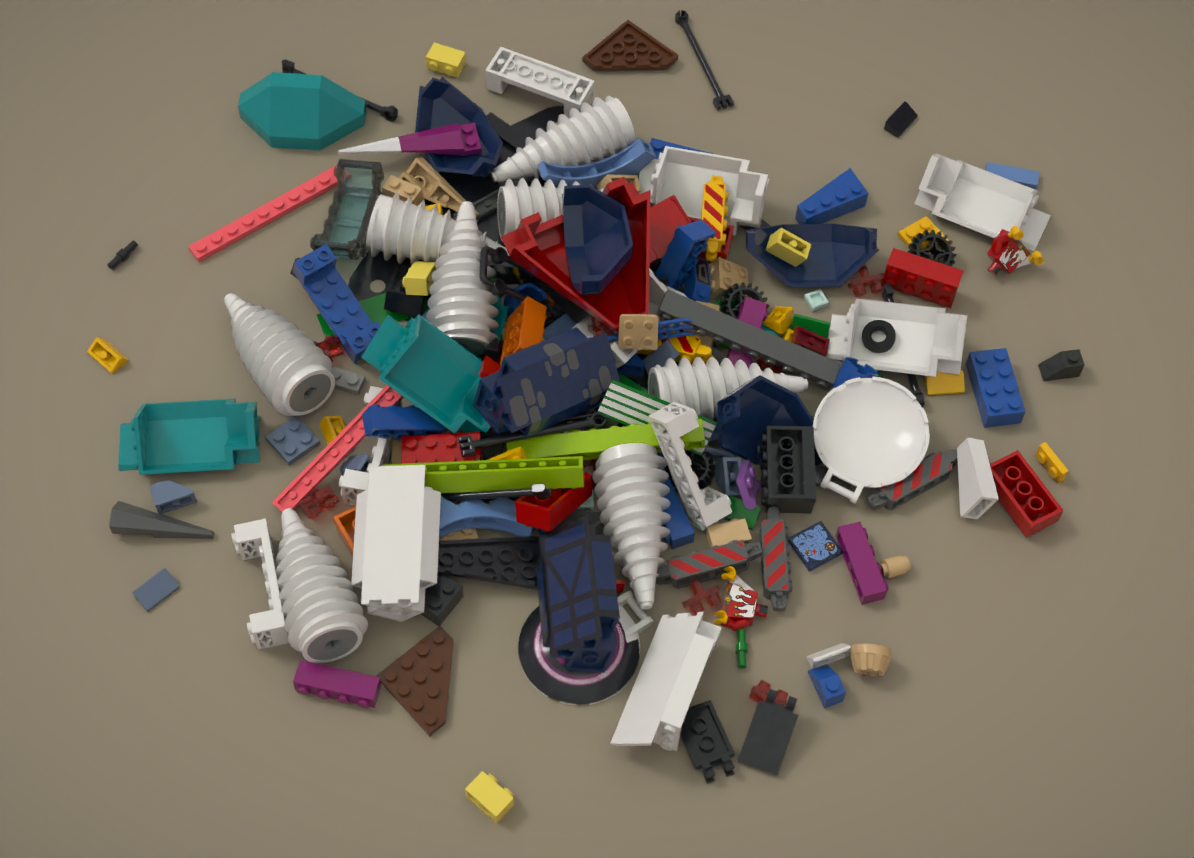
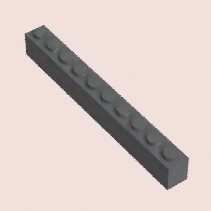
M668 289L656 313L664 321L678 318L691 319L692 322L678 323V325L693 326L692 330L699 336H708L718 344H727L734 351L741 350L753 359H762L769 366L776 365L782 368V371L789 374H797L799 377L807 379V381L811 380L821 388H830L834 385L841 367V363Z

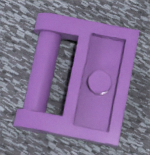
M745 460L741 462L736 482L744 506L752 510L757 504L756 497L761 489V482L756 480V470L754 466H751L750 460Z

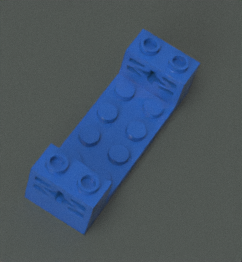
M325 244L296 260L293 273L351 361L355 363L362 359L361 356L381 325L378 321L372 323L336 269L337 258L329 246Z

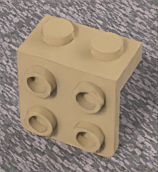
M718 257L709 264L711 282L709 299L713 300L723 291L727 292V289L729 287L733 288V285L736 283L739 287L742 282L745 283L746 287L748 286L749 276L747 268L721 257Z
M620 315L619 349L657 350V315Z

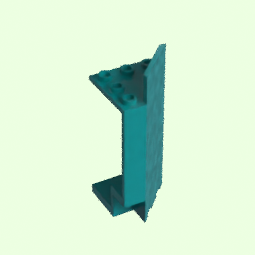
M419 314L415 319L411 318L405 327L387 315L361 358L380 371L379 379L454 434L458 429L465 433L481 432V430L486 433L491 426L473 406L481 379L478 375L482 361Z
M234 398L142 404L131 420V423L120 425L119 471L139 470V475L230 470L235 469L236 464L260 463V416H258L257 402L236 403Z

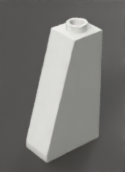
M966 438L957 448L960 515L964 518L978 519L999 498L984 440Z

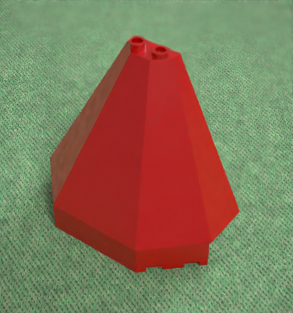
M624 177L607 183L603 193L625 206L633 242L632 258L601 293L580 294L572 287L565 252L563 215L540 224L542 218L539 212L521 219L517 230L501 236L509 258L611 330H617L618 333L620 315L649 314L651 190L639 195L633 181L627 183Z

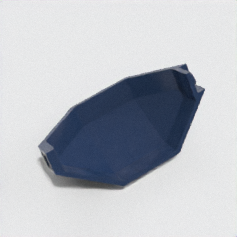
M444 77L440 80L432 78L426 87L420 86L415 133L456 123L458 125L475 123L482 153L467 156L425 153L435 171L486 178L497 164L503 142L484 111Z
M581 180V185L564 186L562 194L565 252L572 287L580 294H597L604 290L632 258L633 242L625 206Z
M832 223L781 224L746 230V250L789 287H840L880 250L877 248V228ZM780 228L811 244L807 260L796 267L766 251L770 235Z
M759 375L745 382L717 402L718 447L745 460H750L751 463L760 465V459L762 458L760 441L762 433H765L766 426H813L814 419L798 394ZM814 445L815 465L817 466L823 462L818 456Z

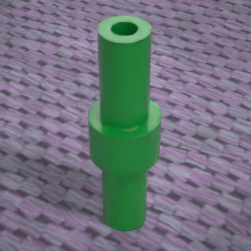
M745 628L737 631L738 643H736V653L738 654V668L741 669L746 668V653H748Z

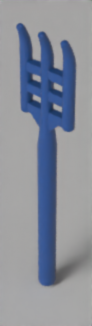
M678 318L659 321L658 339L694 336L695 333L679 332V330L693 329V326L678 325V323L692 322V320ZM618 333L607 335L609 342L618 341Z

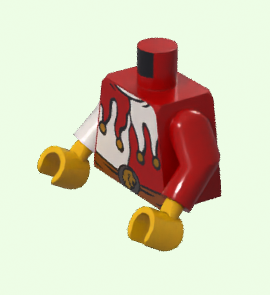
M1013 226L1010 229L1011 232L1002 229L998 236L993 239L992 246L987 252V255L993 261L987 270L995 276L1001 269L1011 273L1019 267L1031 264L1033 261L1036 265L1044 263V259L1039 251H1034L1032 256H1029L1031 253L1020 241L1024 237V233L1017 226Z
M732 566L724 568L728 574L724 573L721 577L723 580H729L730 582H727L722 610L714 614V616L718 617V619L714 620V624L717 626L722 625L732 631H738L739 629L752 626L754 616L766 618L768 606L756 604L758 593L736 575V570Z

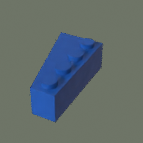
M849 168L797 206L795 219L799 224L826 223L865 207L868 192L852 169Z
M702 219L676 228L674 231L675 235L668 244L665 255L660 260L661 264L654 273L656 278H668V285L666 286L679 291L689 276L687 271L691 270L699 261L696 259L702 251L705 252L709 246L706 244L710 237L714 238L716 232Z
M376 404L369 406L362 414L365 436L387 439L394 436V440L401 441L402 436L441 434L445 430V426L414 405L407 407H398V405L380 407V405Z

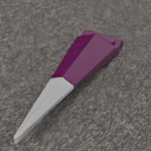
M456 123L338 151V154L411 152L467 156L482 153V148L475 123L464 125Z

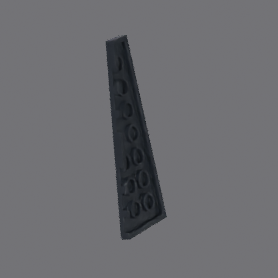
M539 536L439 541L437 573L538 589L536 564L541 555Z

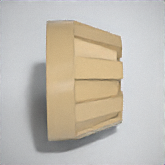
M876 644L852 645L850 657L854 672L863 676H884L891 661L892 650Z

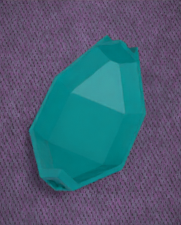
M272 72L241 92L238 103L240 118L273 148L322 150L363 127L367 114L364 99L323 75Z

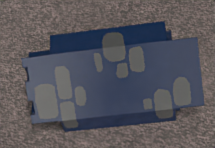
M576 327L504 357L500 371L480 379L473 406L495 432L508 428L512 433L520 430L526 437L598 406L603 392L608 390L612 380L620 382L607 333L588 340L586 335Z

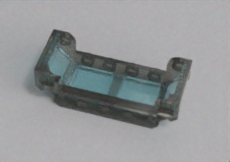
M339 159L338 165L334 168V176L337 178L339 185L337 191L333 194V203L329 206L328 218L324 221L323 234H315L310 240V247L314 251L327 244L335 257L359 260V257L366 256L368 250L366 247L368 226L375 203L379 195H383V192H381V182L384 181V172L381 162Z

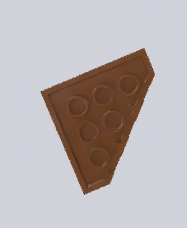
M629 20L625 21L582 57V62L595 71L667 69L678 60V54Z
M441 626L433 630L376 675L380 677L381 684L429 737L446 724L453 639Z

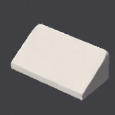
M841 643L808 655L806 659L811 669L848 657L851 646Z

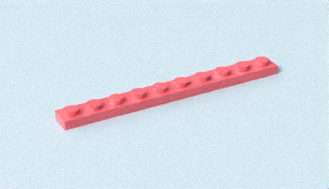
M341 162L188 246L189 251L198 262H201L352 178V174Z
M386 385L272 503L281 512L288 508L295 510L366 437L362 414L368 407L376 404L380 405V407L397 405L404 397Z

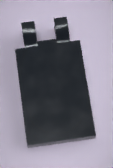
M769 689L765 703L759 701L738 761L778 775L799 715L793 713L797 698L789 696L786 707L774 703L778 692Z
M711 700L689 707L681 727L680 737L695 770L702 769L707 784L715 781L713 767L721 764L726 777L733 775L735 766L730 758L735 756V752Z

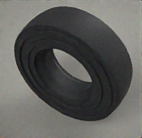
M871 321L862 331V342L871 352H886L895 343V330L887 321ZM875 331H882L886 334V338L882 342H876L872 339L871 335Z

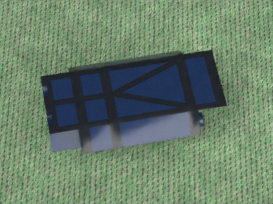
M587 515L539 535L541 555L536 564L542 641L543 647L550 648V657L564 658L565 670L605 673L616 652L614 628L620 618L610 536L590 534L589 517Z

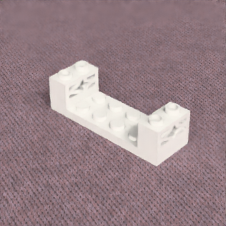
M503 47L499 48L485 70L486 89L502 94L508 84L520 87L563 103L564 115L569 118L571 108H575L581 113V105L584 102L591 105L594 99V80Z
M370 386L369 393H365L364 404L367 406L383 388ZM402 400L397 404L398 407H403ZM392 436L387 439L377 438V446H374L372 450L373 461L368 464L367 472L346 469L344 476H340L339 487H341V496L345 505L356 506L357 494L368 489L369 467L388 464L392 452Z
M672 402L649 415L648 418L688 518L708 527L732 513L730 507L731 500L726 494L724 495L710 487L702 490L699 489L697 484L698 477L692 471L690 466L692 462L684 451L685 444L680 437L699 427L696 411L677 402Z
M266 519L234 525L235 533H231L236 554L241 555L242 561L257 557L262 558V569L266 579L265 586L269 596V611L249 615L250 622L247 623L251 642L256 643L258 650L288 644V633L285 630L284 615L281 612L282 604L281 599H279L278 579L275 572L276 562Z

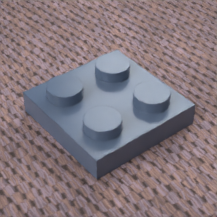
M294 416L265 436L268 443L289 466L320 445V440L298 416Z

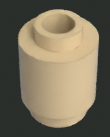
M902 555L883 559L880 564L881 575L887 579L906 574L911 569L908 557Z

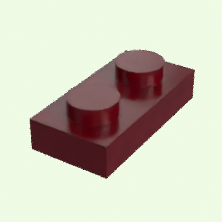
M800 326L794 328L792 343L824 357L827 356L830 339Z

